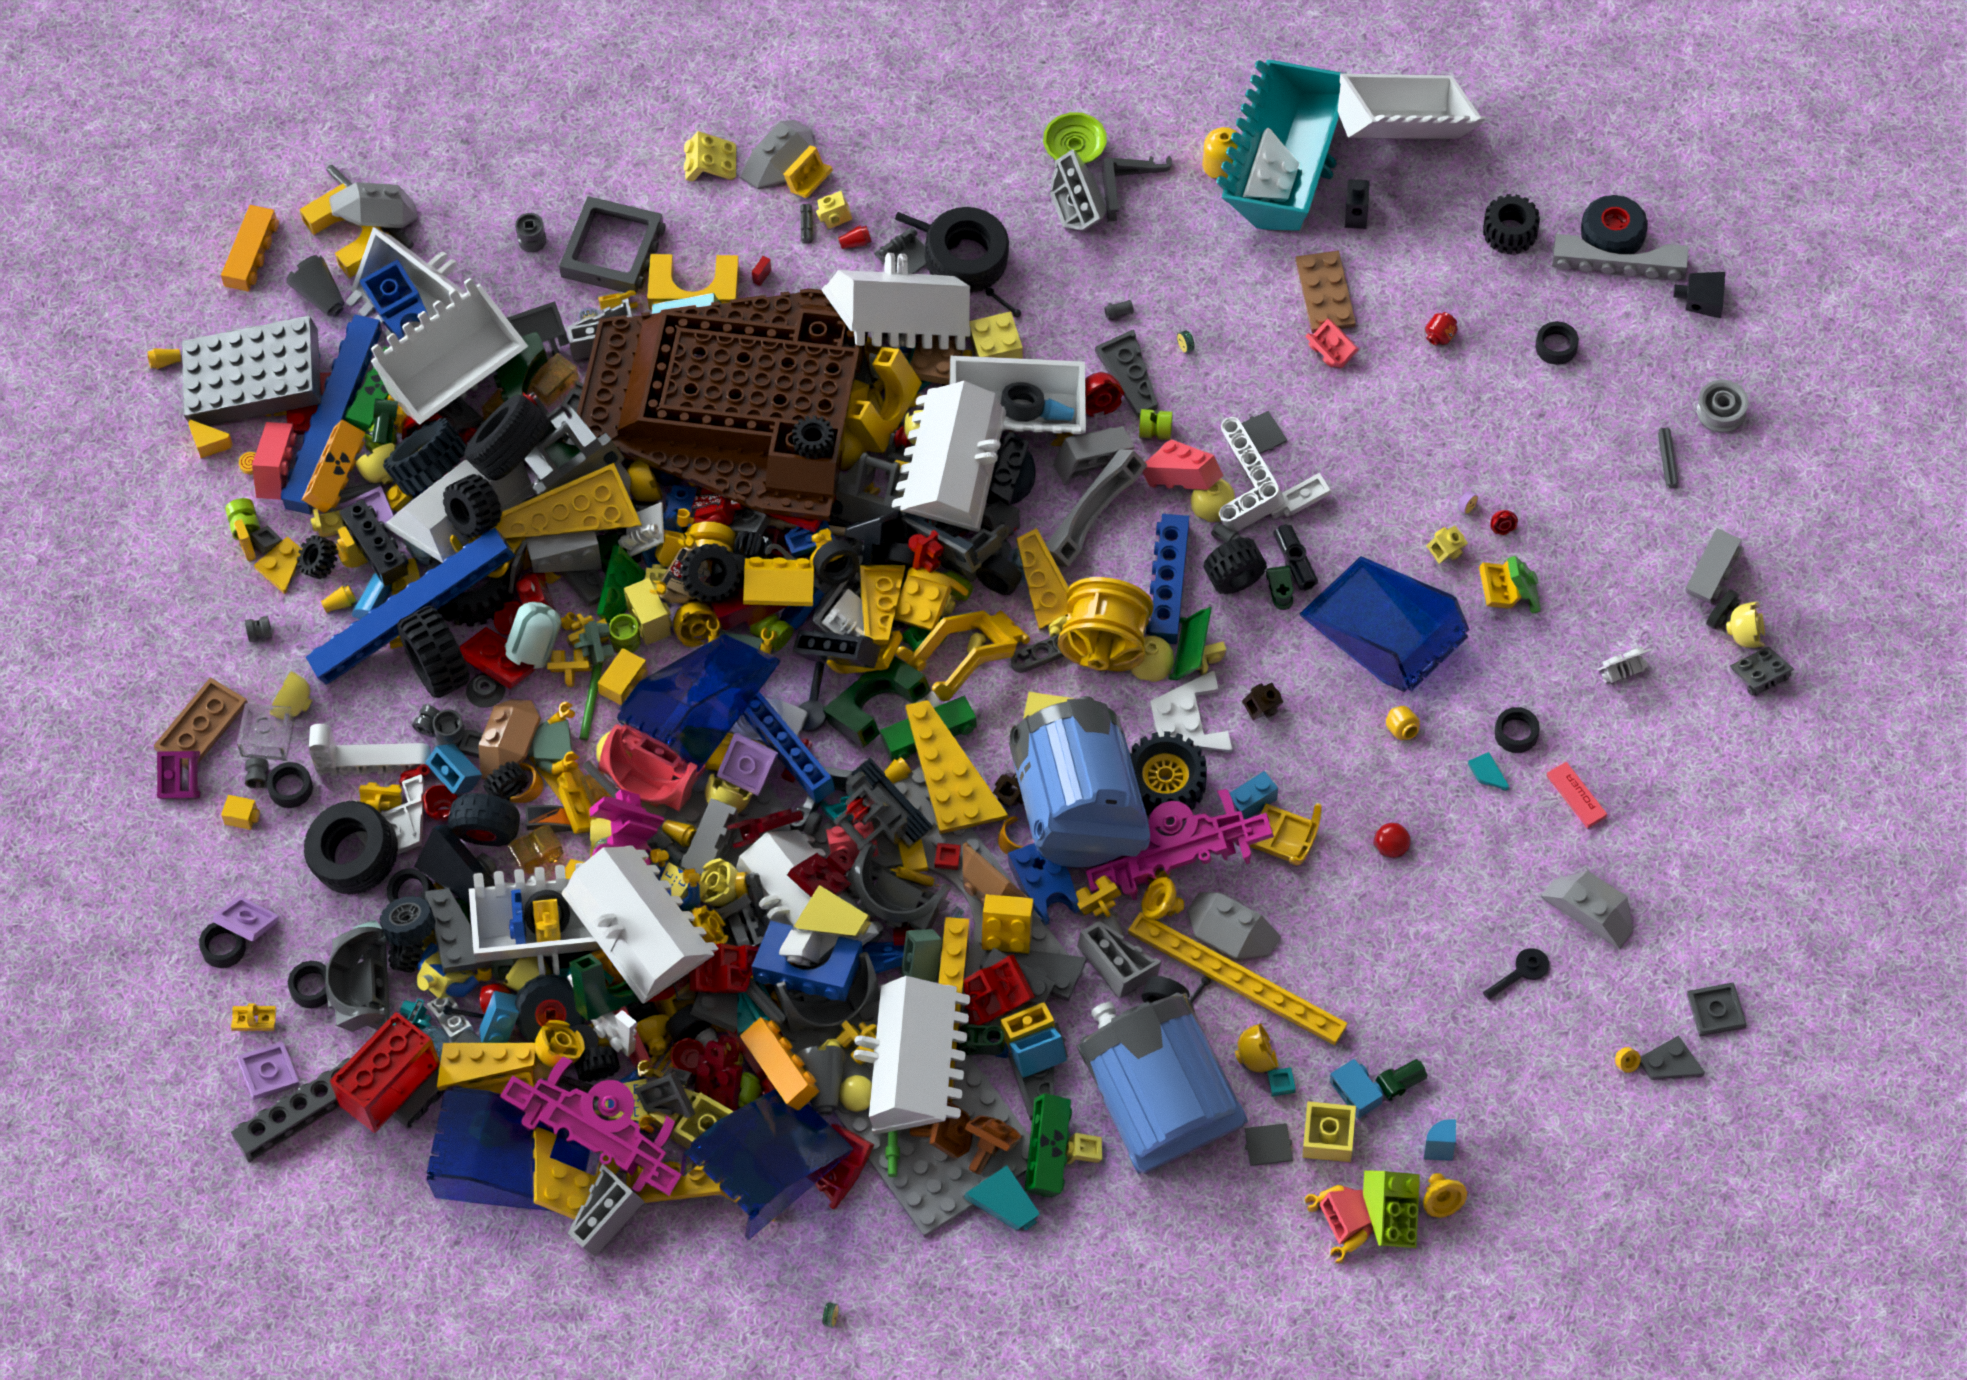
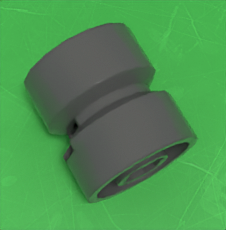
M525 213L518 217L515 228L519 247L526 252L541 250L546 244V234L542 218L535 213Z
M451 709L440 711L433 719V729L438 745L455 744L459 748L465 734L461 715Z

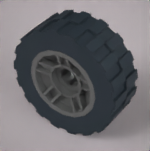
M405 896L401 899H396L391 904L389 903L383 909L382 915H380V925L387 941L389 940L391 944H396V946H409L423 941L434 930V924L436 923L430 904L422 897Z

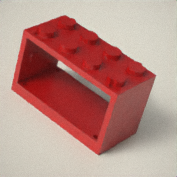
M395 1012L329 1082L340 1107L372 1132L376 1133L440 1066V1060L432 1039L399 1013Z

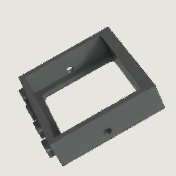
M587 196L559 265L561 277L624 293L629 290H635L637 294L638 289L643 288L645 282L644 273L649 271L650 254L657 253L659 247L658 238L665 233L666 224L663 223L662 214ZM596 213L648 225L629 272H621L577 261Z

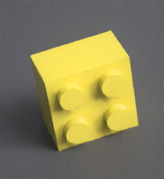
M1011 311L969 321V338L975 357L1023 359V347Z
M650 578L624 588L628 612L637 620L639 633L645 645L670 636V627L673 626L669 617L671 612L667 603H662L659 595L650 593V589L657 590V585H653Z
M1307 1101L1302 1158L1351 1162L1356 1106Z

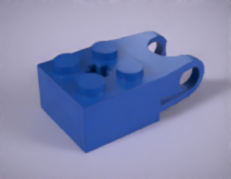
M398 259L359 280L366 296L382 322L391 333L396 335L398 340L405 337L402 328L407 322H420L418 314L422 311L427 313L419 292Z
M1035 843L1008 853V865L1017 884L1026 896L1033 898L1034 910L1042 919L1041 922L1044 926L1050 924L1047 909L1053 903L1060 902L1067 905L1074 914L1080 912V908L1077 905L1078 898L1066 866L1055 864L1044 858L1036 849Z

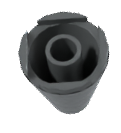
M313 255L297 265L299 269L295 274L292 271L289 273L286 279L287 284L327 316H337L344 309L345 302L324 258L321 255L320 257Z
M818 1046L803 1049L797 1055L805 1064L802 1066L804 1070L809 1071L817 1082L814 1084L820 1091L810 1100L812 1109L818 1112L820 1116L831 1115L838 1106L845 1060L844 1049L837 1046H826V1050H818Z

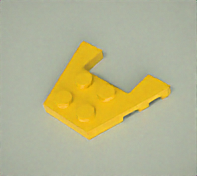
M536 1127L533 1131V1138H535V1149L533 1150V1159H535V1172L533 1173L534 1203L575 1220L581 1205H585L590 1195L589 1189L591 1185H595L601 1173L599 1169L602 1164L599 1160L595 1175H591L550 1158L557 1135ZM607 1156L603 1157L604 1161H608L609 1158ZM613 1158L609 1165H605L615 1175L620 1167L616 1166L615 1159Z

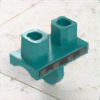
M419 998L416 1003L404 1000L400 1014L408 1017L407 1020L422 1032L431 1034L434 1027L429 1023L431 1016L425 1014L427 1011L424 1007L425 1001Z

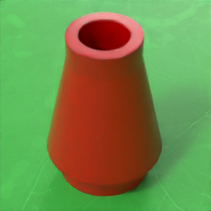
M861 225L838 237L842 249L867 246V243L872 242L867 226L861 227Z

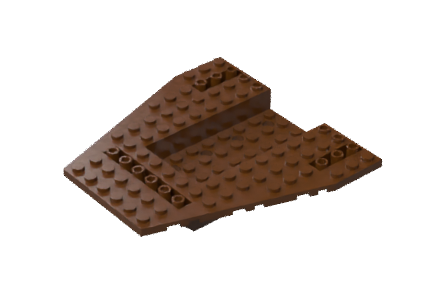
M810 288L801 289L800 292L791 294L789 291L780 292L781 295L771 297L759 295L732 299L730 303L720 304V301L711 302L709 306L696 307V305L663 309L660 313L650 314L649 311L641 313L640 316L627 317L622 315L601 318L598 322L577 414L597 439L606 433L620 453L760 513L830 521L845 449L844 428L855 374L860 373L868 332H865V345L857 346L855 344L854 331H850L822 290ZM694 354H701L704 356L697 358L694 356ZM744 359L749 361L746 363H741L738 360ZM786 364L794 366L791 368H785L782 365ZM827 370H837L838 372L829 373ZM691 388L697 390L694 394H687L685 392ZM740 394L741 398L734 400L730 396ZM778 399L786 401L783 405H777L774 402ZM824 404L831 406L828 410H821L819 407ZM813 415H817L818 420L820 417H824V421L828 420L830 426L832 425L833 449L831 448L829 454L825 452V457L823 458L820 455H817L818 459H814L813 456H810V459H806L805 454L800 456L799 451L796 452L793 446L792 430L795 423L798 424V420L801 418L805 421V416L813 419ZM817 433L805 436V440L812 442L822 438Z

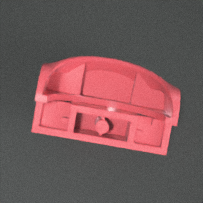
M616 724L603 745L598 770L611 776L618 788L639 794L641 801L655 807L665 804L680 811L690 799L693 785L704 773L706 765L627 724H624L622 727ZM626 751L632 753L631 759L626 753Z

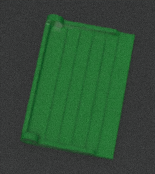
M1212 607L1202 609L1188 618H1180L1179 622L1182 623L1173 673L1169 674V680L1177 681L1201 667Z

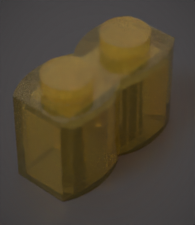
M549 824L541 826L530 834L522 836L507 845L518 869L524 870V874L535 873L536 867H540L547 862H556L564 853L562 845Z

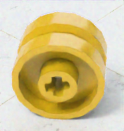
M700 522L691 525L686 531L695 537V543L698 547L704 544L715 543L718 546L727 547L729 552L734 550L733 545L736 535L726 525L716 522ZM706 560L710 574H712L713 560Z

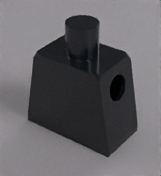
M1360 179L1348 180L1344 228H1367L1370 181ZM1353 209H1361L1360 214H1354Z
M1725 272L1689 274L1687 285H1674L1673 298L1686 299L1687 311L1721 318L1724 301Z

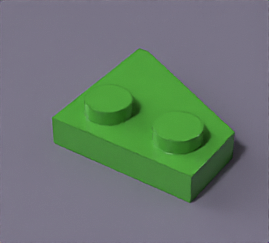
M1518 557L1507 558L1511 580L1519 590L1523 600L1529 599L1530 612L1532 614L1541 612L1536 586L1538 584L1536 573L1531 571L1527 564Z

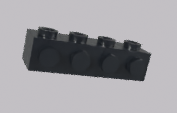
M362 499L339 511L343 526H346L353 541L384 587L409 575L406 566L409 564L406 555L403 552L399 553L395 539L392 536L388 537L386 534L388 533L387 528L384 527L382 521L378 522L376 519L377 514L372 505L367 506Z
M799 630L792 652L816 662L826 663L830 659L841 665L875 668L881 646L873 643L872 638L864 635L856 637L847 633L840 635L830 631L824 633L818 630H812V632Z

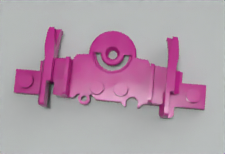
M620 789L615 794L616 798L603 797L590 808V817L611 821V836L607 838V843L600 844L594 849L592 856L603 847H626L629 845H633L636 850H645L648 853L651 851V848L648 846L647 840L657 833V829L664 823V817L646 812V808L641 806L639 794ZM647 858L644 860L647 865H651V859Z
M1227 789L1217 790L1226 814L1209 817L1205 813L1194 815L1191 809L1182 802H1164L1157 806L1149 817L1150 842L1145 851L1142 850L1136 857L1121 855L1107 864L1086 870L1091 891L1093 894L1099 891L1095 881L1106 875L1117 887L1121 886L1122 892L1125 895H1130L1133 901L1137 900V885L1142 883L1149 885L1148 877L1156 879L1155 872L1157 869L1164 868L1166 874L1169 875L1172 869L1194 863L1198 857L1203 864H1208L1212 860L1210 853L1221 854L1224 860H1228L1227 856L1236 854L1233 843H1236L1237 846L1240 845L1245 863L1250 864L1251 850L1249 845L1274 837L1268 815L1264 813L1244 820L1242 812L1237 811ZM1172 818L1175 820L1172 825H1167L1168 819ZM1186 820V825L1183 828V821ZM1160 828H1161V830H1162L1165 834L1174 835V836H1164V835L1160 834V833L1157 831V829H1160Z
M562 1057L557 1062L547 1081L539 1078L534 1087L512 1075L500 1098L526 1112L521 1122L527 1130L535 1129L539 1122L546 1125L549 1129L553 1128L555 1135L558 1134L560 1129H567L569 1131V1137L566 1139L567 1142L575 1141L594 1153L603 1152L600 1155L602 1165H609L613 1158L615 1159L616 1166L633 1176L639 1165L643 1170L631 1189L634 1192H640L645 1183L670 1196L682 1174L662 1163L666 1155L662 1148L666 1145L672 1134L675 1121L666 1115L660 1133L654 1143L640 1134V1125L630 1119L634 1111V1098L629 1088L623 1083L615 1080L601 1081L594 1085L588 1093L577 1088L569 1092L558 1087L557 1084L563 1073L573 1063V1060ZM594 1097L599 1098L598 1109L602 1115L613 1117L620 1111L624 1114L612 1121L601 1119L593 1109ZM611 1099L615 1105L613 1108H607L605 1102ZM607 1156L609 1158L608 1161H604L603 1157Z

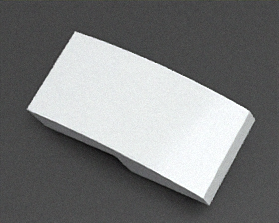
M437 997L427 1003L428 1008L452 1042L465 1030L470 1029L472 1032L474 1031L464 1015L453 1013L446 1015L443 1013L445 1005H450L453 1009L460 1010L452 997L443 999Z

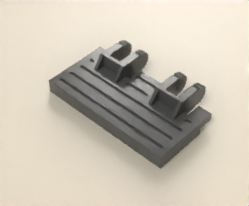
M555 301L507 317L521 337L537 331L542 343L549 342L553 357L556 360L561 359L554 338L557 337L560 347L569 344Z

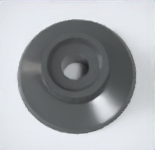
M483 673L470 680L466 688V695L473 705L488 708L498 704L503 699L506 688ZM485 686L489 687V688L486 689V690H483V689H482V688L485 687Z

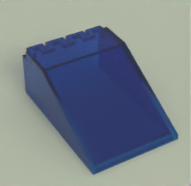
M1362 556L1299 613L1303 619L1380 681L1403 692L1407 689L1413 691L1424 680L1423 677L1427 678L1439 666V663H1442L1454 652V648H1458L1468 638L1466 633L1470 630L1456 596Z
M723 634L639 681L620 706L617 720L622 726L626 724L667 745L669 744L668 747L687 764L692 762L697 765L696 772H699L781 661L777 657Z
M454 1087L453 1091H444L441 1109L446 1111H440L436 1131L440 1133L435 1134L431 1154L439 1156H430L426 1172L428 1174L426 1180L434 1197L478 1204L552 1211L534 1203L533 1173L535 1172V1159H533V1150L535 1149V1138H533L534 1129L529 1131L522 1125L521 1121L526 1112L500 1098L501 1094L492 1091ZM541 1122L536 1126L554 1133L553 1128L549 1129ZM560 1129L550 1158L586 1172L591 1150L575 1141L567 1142L566 1139L569 1137V1131L567 1129Z
M774 1089L721 1118L691 1142L690 1148L683 1153L680 1174L686 1176L696 1166L700 1167L706 1162L707 1164L702 1170L716 1184L723 1179L724 1181L719 1187L733 1201L739 1196L741 1197L736 1204L749 1216L745 1238L750 1240L852 1153L854 1148L816 1111H813L808 1103L798 1111L787 1105L777 1089Z

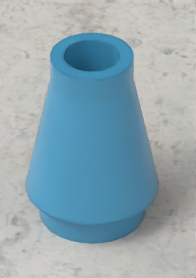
M1049 398L1044 400L1043 412L1040 417L1044 418V420L1071 421L1074 415V408Z

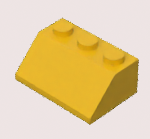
M760 557L745 559L743 604L813 606V560L805 558L786 560L780 557L774 559H762Z

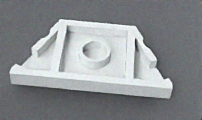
M1269 128L1263 132L1242 198H1260V201L1273 200L1275 202H1285L1289 199L1299 163Z

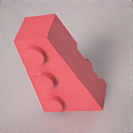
M266 422L252 464L256 498L281 500V492L286 486L289 465L293 456V446L296 447L297 433H294L293 424Z
M1172 439L1166 442L1162 448L1145 462L1147 467L1142 472L1148 485L1156 488L1157 484L1166 485L1167 488H1173L1174 485H1183L1184 489L1208 490L1224 476L1214 455Z

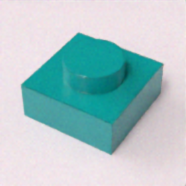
M1291 1067L1267 1071L1272 1097L1296 1093Z

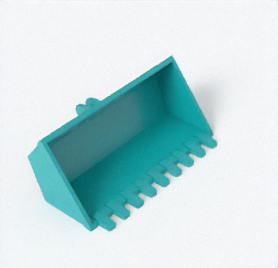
M1267 59L1266 63L1258 60L1255 63V68L1262 75L1259 77L1254 74L1250 78V82L1257 90L1255 92L1252 89H1248L1245 93V96L1252 102V106L1247 103L1241 105V111L1248 117L1247 121L1243 118L1236 120V126L1243 133L1241 135L1234 132L1231 136V140L1238 148L1228 147L1226 154L1233 160V163L1225 161L1221 166L1222 170L1228 174V178L1219 176L1216 182L1223 189L1221 198L1235 208L1255 228L1300 231L1304 219L1307 218L1320 176L1326 179L1333 178L1334 173L1330 168L1334 169L1337 165L1336 160L1328 153L1339 118L1338 104L1341 72ZM1267 128L1272 130L1299 163L1289 199L1285 202H1275L1273 200L1260 201V198H1242L1263 132Z

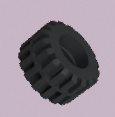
M1506 194V197L1501 195L1497 197V201L1492 200L1490 206H1487L1484 217L1483 236H1485L1487 243L1491 242V248L1495 249L1498 247V252L1500 253L1506 250L1507 254H1512V251H1516V254H1519L1522 249L1527 251L1530 245H1534L1535 239L1538 236L1540 216L1539 210L1535 209L1536 205L1533 202L1529 203V199L1526 197L1520 198L1521 195L1517 194L1516 196ZM1514 220L1519 222L1521 226L1508 227L1501 222Z
M472 474L445 488V492H443L445 513L453 527L461 535H465L468 538L475 537L496 527L500 523L502 511L500 509L499 497L492 485L486 479H483L482 476Z
M1242 537L1230 540L1213 550L1205 560L1203 567L1218 593L1233 594L1250 587L1258 581L1265 573L1267 563L1254 540Z
M715 543L704 544L690 551L687 557L683 559V565L680 568V573L682 574L680 581L684 583V590L690 593L689 596L697 598V601L712 603L728 597L735 591L736 585L740 581L739 574H741V569H738V559L735 560L733 557L735 554L732 551L729 552L727 547L718 546ZM705 560L717 562L722 569V580L714 587L704 585L698 577V567Z

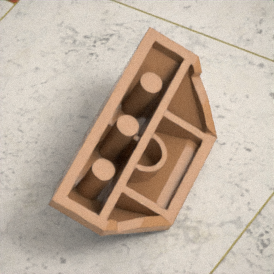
M510 699L493 707L478 745L480 772L483 774L481 776L482 779H488L487 776L493 774L492 771L494 769L498 770L500 765L505 766V763H511L512 761L520 764L526 758L541 721V717L532 700Z
M967 842L963 844V888L969 895H975L983 907L986 894L1029 898Z

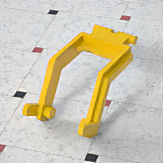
M983 610L941 619L915 652L901 646L896 650V655L920 672L926 667L925 661L948 634L978 628L994 644L974 647L946 682L938 681L932 686V691L936 693V696L941 701H949L980 663L1010 658L1014 655L1018 642L1028 644L1031 638L1018 625H1015L1002 610L992 616Z

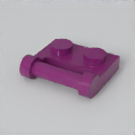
M200 751L157 752V798H200V791H198V758H200ZM182 758H188V791H182Z

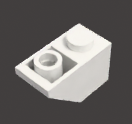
M791 930L780 948L779 955L787 958V962L796 963V966L810 967V963L819 964L822 935L814 931Z

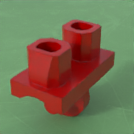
M935 530L931 531L930 536L927 538L922 534H916L909 539L908 546L915 552L913 567L916 570L924 567L931 573L940 566L941 561L937 557L942 554L944 547L937 542L939 534Z

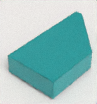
M1489 752L1468 761V766L1478 783L1487 786L1489 784L1504 791L1509 790L1508 783Z

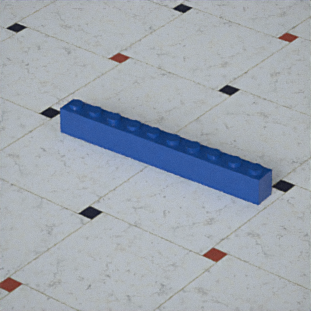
M354 314L352 322L347 324L345 340H341L339 355L337 358H334L332 363V373L325 380V390L323 395H321V404L317 405L316 413H313L311 416L310 429L303 436V446L296 454L294 469H291L289 472L288 485L281 492V500L287 510L310 515L314 507L302 501L303 495L333 428L341 420L347 422L345 418L347 408L352 406L355 401L356 392L361 387L373 356L371 348L378 343L382 333L380 320Z
M495 527L485 531L477 540L466 544L458 553L447 557L442 564L428 570L423 577L409 583L404 590L389 597L385 603L370 610L366 616L351 623L347 629L332 636L322 646L313 649L306 656L308 663L320 681L325 685L331 683L399 636L397 623L400 619L426 606H433L439 609L515 557V554L504 536Z

